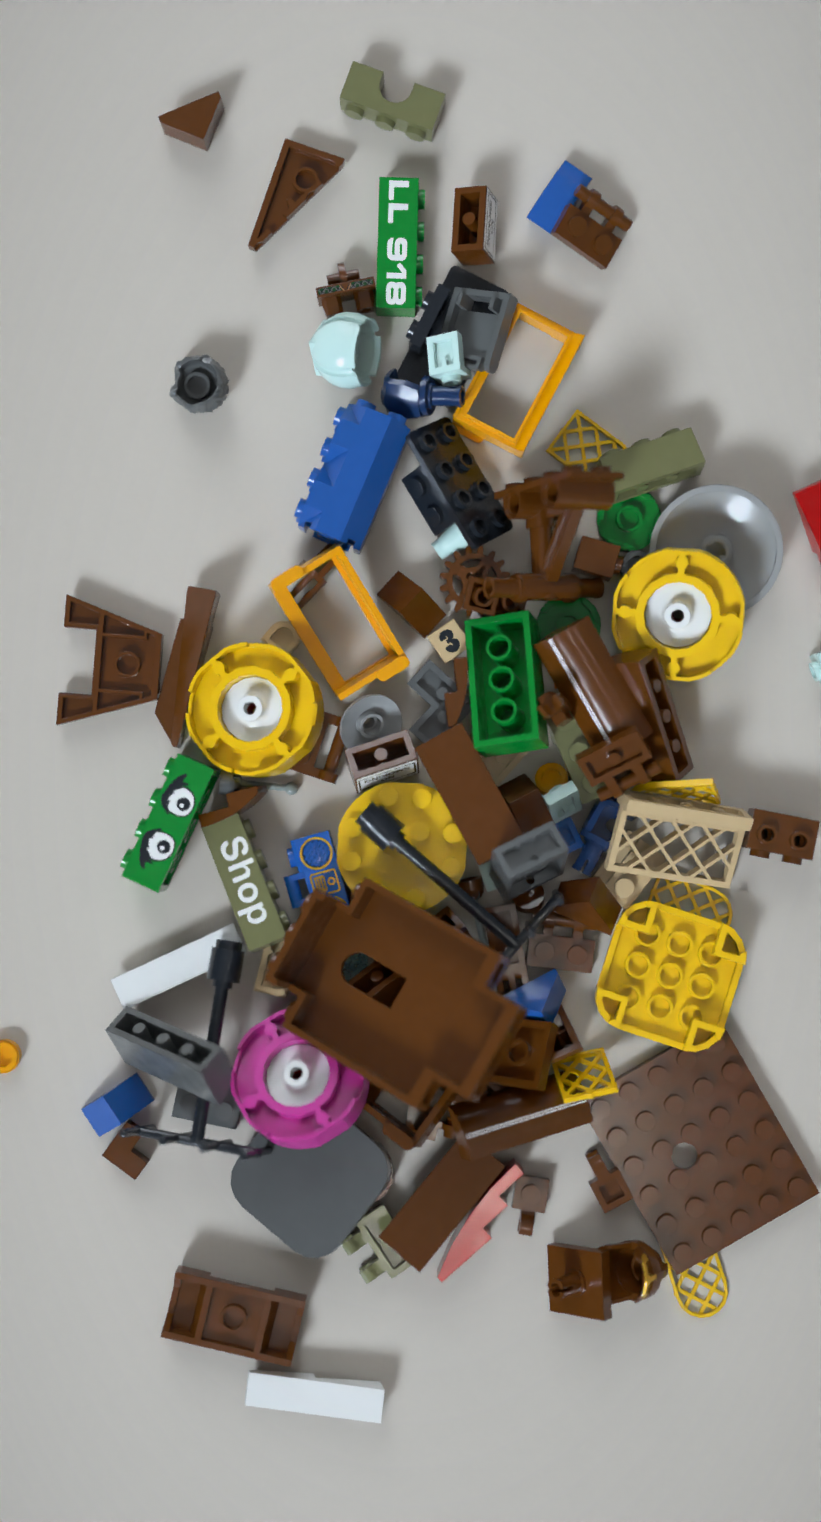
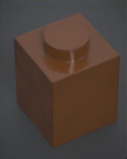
M583 535L580 539L571 571L592 578H601L603 581L609 582L612 575L618 576L624 559L623 556H619L621 546Z

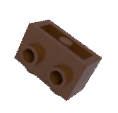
M756 808L748 809V814L754 821L751 830L745 831L741 847L749 848V855L769 859L770 853L783 855L782 862L797 865L802 864V859L813 860L820 821ZM763 829L765 830L764 839H762L761 832ZM795 837H797L798 840L796 845L794 844Z

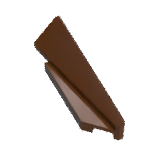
M188 586L184 619L180 618L154 712L169 737L172 746L176 748H181L187 726L185 713H188V703L191 694L188 689L196 672L204 664L213 631L212 625L221 596L218 591Z

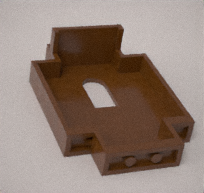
M365 877L363 882L355 886L351 894L352 901L350 905L323 890L315 888L313 893L308 894L301 906L302 913L298 920L288 928L284 936L285 943L281 950L273 955L267 966L268 973L264 980L276 987L287 989L298 996L287 1007L284 1014L286 1019L282 1027L415 1110L427 1111L441 1084L469 1101L478 1102L529 1011L494 990L511 959L369 878ZM356 953L366 954L407 979L391 1008L346 981L343 967L350 956Z

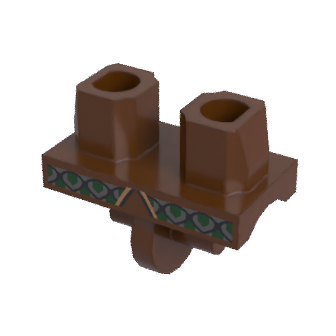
M344 262L337 263L339 273L326 275L328 286L316 288L318 304L323 307L327 319L337 313L344 312L342 302L349 300L355 301L357 313L365 314L374 311V295H376L374 276L360 279L358 269L345 271Z

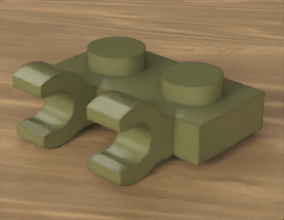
M383 1202L363 1216L357 1224L359 1230L351 1233L342 1245L348 1256L369 1243L376 1254V1259L365 1263L359 1268V1273L366 1284L385 1271L393 1279L411 1266L379 1238V1235L393 1219Z

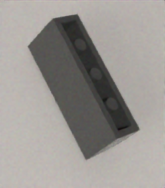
M128 1006L106 1028L105 1031L125 1063L218 1106L223 1102L231 1083L232 1069L229 1059L221 1046Z

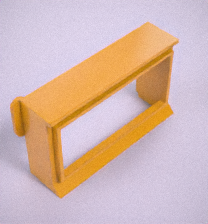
M517 303L506 341L517 320L520 319L564 343L518 432L512 438L468 414L489 375L485 370L483 372L476 371L465 392V404L463 407H457L452 423L457 428L458 433L469 440L481 443L485 439L522 458L531 437L576 352L580 349L585 335L575 333Z
M333 544L301 566L295 565L272 579L270 584L267 585L335 696L340 701L376 678L380 681H386L409 666V659L340 545ZM330 559L388 653L346 681L343 680L287 586Z

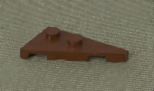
M285 138L248 244L249 250L257 252L344 168L345 159Z

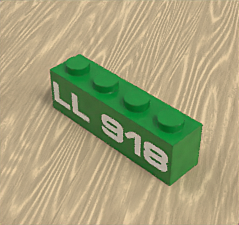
M379 177L376 316L415 317V307H421L422 287H416V274L423 275V254H417V242H424V222H418V210H425V190L419 189V178Z

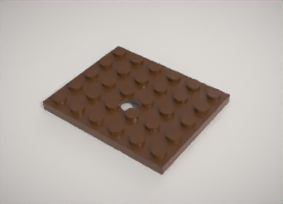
M727 1030L724 1031L720 1041L718 1040L708 1049L690 1052L669 1047L615 1078L618 1087L617 1093L588 1099L594 1120L590 1124L615 1168L618 1167L634 1197L633 1200L676 1275L820 1193ZM680 1143L693 1145L697 1152L695 1162L687 1168L676 1166L671 1158L674 1147Z

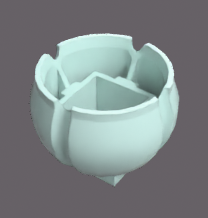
M357 312L337 313L326 320L324 319L309 341L316 376H322L329 383L339 388L355 389L369 386L372 383L369 377L376 376L381 358V336L375 335V332L379 331L376 320Z

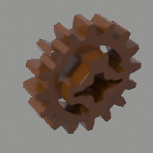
M466 546L464 556L455 551L453 553L455 562L445 561L444 566L449 572L440 573L439 578L447 581V584L440 586V592L449 593L444 602L449 604L454 601L456 603L455 613L462 609L468 576H476L483 570L481 578H487L489 570L492 569L496 578L510 577V572H501L500 570L504 566L505 561L495 562L493 560L495 551H491L486 556L483 554V546L478 548L477 553H472L471 548ZM469 561H480L478 566L467 568L462 565ZM453 576L461 582L462 590L459 596L453 587ZM466 610V617L470 618L472 611ZM478 612L480 618L484 617L483 613Z

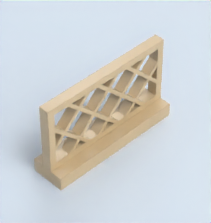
M625 790L624 795L617 798L620 806L604 864L606 870L730 888L745 831L751 830L754 821L743 808ZM627 815L640 817L644 826L628 836L624 830ZM663 821L671 822L675 830L659 840L653 828ZM694 826L702 827L706 835L690 845L684 833ZM649 831L656 843L639 853L633 841ZM725 831L734 832L732 843L720 849L714 838ZM680 836L687 848L670 858L664 846ZM711 842L717 853L701 863L695 851ZM630 845L636 856L625 864L615 862L618 851ZM658 850H661L667 861L657 868L648 867L644 860ZM691 854L697 866L687 873L679 872L675 864ZM722 859L725 864L722 878L710 877L706 869Z

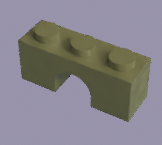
M353 61L340 95L341 110L353 119L362 120V118L374 121L375 125L381 129L402 131L408 138L414 141L423 142L427 140L432 142L445 108L446 94L414 83L411 94L406 100L398 103L390 102L381 94L384 87V72Z
M548 718L547 729L549 735L562 757L568 774V780H572L579 791L581 805L599 798L596 789L605 786V782L591 787L576 762L575 755L591 746L575 718L564 727H556L552 719Z

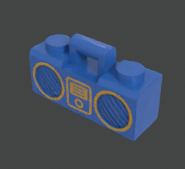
M330 830L290 841L292 848L286 849L291 868L298 867L299 873L283 877L292 909L301 907L305 898L303 899L298 880L305 878L309 894L313 893L315 888H318L350 905L346 885L338 867L337 854Z

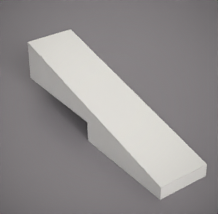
M234 923L111 979L123 1009L126 1006L132 1007L207 972L211 949L215 947L216 939L242 943ZM243 945V946H242V951H244L245 954H246L247 952H246L245 947H244V945Z
M248 1370L245 1405L381 1423L385 1389L380 1381L315 1378L314 1373Z

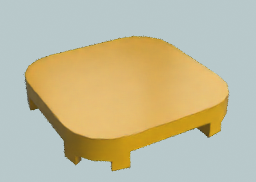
M643 901L632 904L621 913L614 927L596 984L594 1000L597 1010L607 1023L617 1029L683 1051L697 1052L708 1049L718 1040L720 1041L726 1030L724 1027L743 966L746 965L747 952L745 951L743 941L735 929L725 923L655 901Z

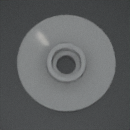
M369 694L360 697L346 709L341 718L340 736L342 742L349 749L400 732L402 726L401 711L397 704L385 695ZM370 718L368 723L363 724L366 719Z

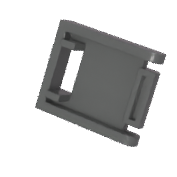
M462 287L454 288L441 334L456 330L462 334L464 365L467 369L479 372L485 370L487 373L493 374L497 371L518 299L511 293ZM474 301L489 303L488 309L494 314L472 312Z

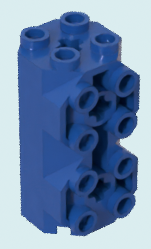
M358 399L356 405L349 404L347 408L340 406L333 421L335 433L332 438L327 437L320 452V456H323L321 462H324L321 470L313 468L307 482V486L310 487L307 499H300L294 517L297 518L296 522H298L299 530L306 533L309 527V529L314 530L312 537L327 544H338L344 551H349L350 546H353L354 553L360 555L406 447V436L411 432V429L405 425L407 421L405 417L391 411L387 415L375 410L376 406L363 399Z

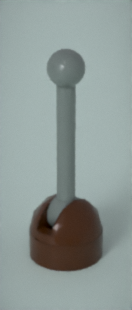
M482 876L464 878L457 884L476 901L484 893ZM475 918L479 940L489 947L483 924Z

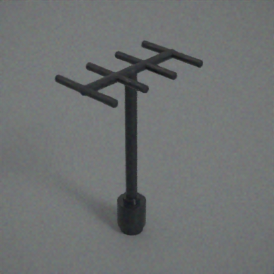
M372 801L355 821L361 827L359 830L380 849L384 850L387 846L392 850L396 848L508 947L504 951H499V953L509 959L512 958L529 937L534 938L536 936L535 930L557 905L562 906L564 904L563 894L559 890L554 889L552 897L531 921H525V928L516 936L404 838L406 835L401 831L405 825L384 806L380 805L378 807Z
M216 939V945L211 949L207 979H212V986L215 987L207 1041L218 1046L220 1045L228 990L232 989L233 983H240L245 954L242 951L243 943ZM198 1096L192 1131L175 1133L156 1129L154 1124L135 1126L119 1131V1135L122 1138L141 1136L159 1140L160 1145L178 1143L199 1147L201 1153L220 1151L236 1154L243 1161L260 1158L272 1153V1147L270 1146L254 1148L233 1144L232 1139L217 1141L204 1138L210 1102Z

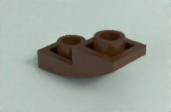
M469 576L462 609L492 616L525 610L526 602L515 603L509 598H486L483 593L485 578Z

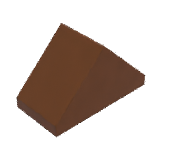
M217 91L162 114L158 118L165 135L207 151L223 114L224 106L220 93Z
M397 571L376 594L424 639L446 616V613L423 588L400 571Z
M525 773L497 787L523 835L553 820L539 788Z
M600 877L561 882L558 890L563 894L564 904L562 906L557 905L553 912L611 936L622 907Z
M561 1004L553 1022L558 1025L551 1059L553 1064L583 1051L582 1045Z

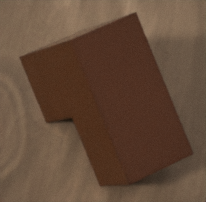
M129 1119L122 1129L139 1125ZM118 1133L102 1156L135 1180L150 1159L134 1148L141 1136L122 1138Z

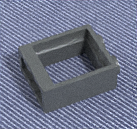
M553 820L492 850L489 876L504 903L563 874L569 848ZM527 878H532L534 883L528 884Z

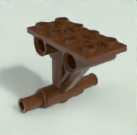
M567 465L562 467V471L544 472L543 477L524 478V483L505 484L504 490L495 492L494 500H503L506 517L509 519L526 520V530L530 531L532 573H515L509 578L487 577L483 582L484 596L488 599L509 598L515 603H524L526 601H563L565 603H573L579 598H601L605 588L601 578H579L573 573L561 572L583 511L610 509L615 499L614 482L624 480V472H611V466H597L590 468V471L583 470V465Z

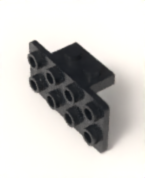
M453 266L443 284L439 283L435 292L428 291L421 305V309L425 311L420 321L414 319L408 329L406 338L410 339L409 350L397 372L398 379L407 380L420 386L422 377L429 376L426 337L441 334L455 287L508 292L459 266ZM474 301L472 312L494 314L488 309L489 303ZM435 380L437 386H443ZM462 380L460 385L464 386L467 380Z
M443 417L418 428L406 436V441L420 466L404 477L402 482L434 536L443 533L456 524L469 547L477 549L513 528V524L506 517L500 501L494 500V491L468 450L457 428L448 417Z

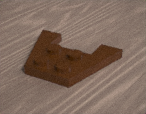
M66 594L64 627L96 630L92 694L59 692L56 725H63L158 701L164 635Z

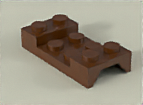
M182 1265L178 1266L175 1272L168 1312L161 1332L162 1338L291 1367L307 1299L306 1294L276 1287L273 1291L210 1276L211 1272Z

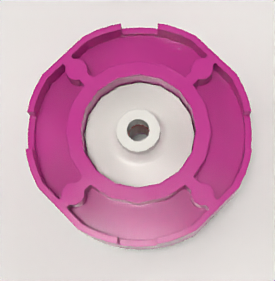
M286 1009L280 1010L250 1028L240 1041L231 1074V1093L247 1122L268 1141L291 1149L320 1147L348 1130L355 1123L365 1106L370 1081L282 1027L286 1019L284 1017Z

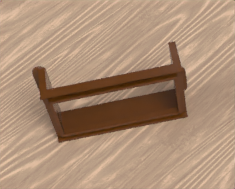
M372 1082L369 1083L368 1097L363 1109L384 1125L382 1131L388 1138L404 1150L409 1151L413 1148L422 1147L448 1110V1106L452 1104L458 1094L447 1088L416 1133L375 1102L383 1089Z

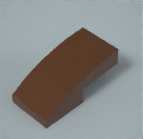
M467 657L453 659L457 692L444 693L448 728L456 725L464 705L468 681Z
M254 786L226 794L229 807L198 815L201 828L225 820L234 814H243L268 792L267 786Z

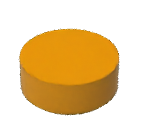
M557 763L544 764L535 774L536 786L542 795L547 794L554 786L564 785L569 782L567 771Z
M9 1039L0 1040V1073H8L20 1064L22 1053L17 1043Z

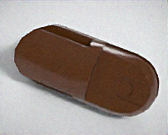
M332 543L327 544L318 554H320L321 552L325 551L326 549H328L329 547H331L333 544H332ZM303 560V561L299 564V566H301L302 564H304L306 561ZM332 560L318 573L315 570L310 571L290 592L292 597L295 598L313 578L318 582L297 604L300 610L327 583L323 577L335 566Z

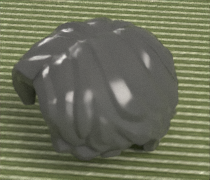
M209 355L185 357L183 360L176 362L174 368L175 384L171 387L169 393L175 402L182 405L190 413L213 412L218 406H222L229 391V386L227 385L229 380L224 368L218 362L210 358Z

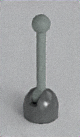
M221 769L218 794L226 795L239 791L242 787L266 785L267 789L286 791L287 794L294 795L298 791V786L294 782H289L285 785L243 780L241 775Z

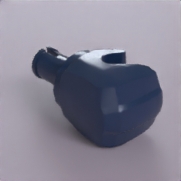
M394 368L384 377L380 398L387 413L391 411L402 415L406 419H416L431 416L436 406L463 407L465 404V388L463 385L437 386L431 376H423L419 386L413 382L398 379L397 369Z
M611 797L604 801L598 798L579 833L584 836L583 840L586 843L572 868L580 872L584 862L588 860L582 873L591 877V873L603 851H608L610 845L608 841H611L613 832L607 829L606 823L611 819L617 818L620 806L617 798ZM628 815L626 818V820L634 821L636 819L635 816Z

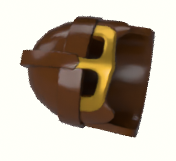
M626 1240L597 1248L609 1250L611 1304L632 1300L636 1304L653 1296L658 1291L662 1279L668 1275L667 1263L662 1261L655 1249L643 1241Z

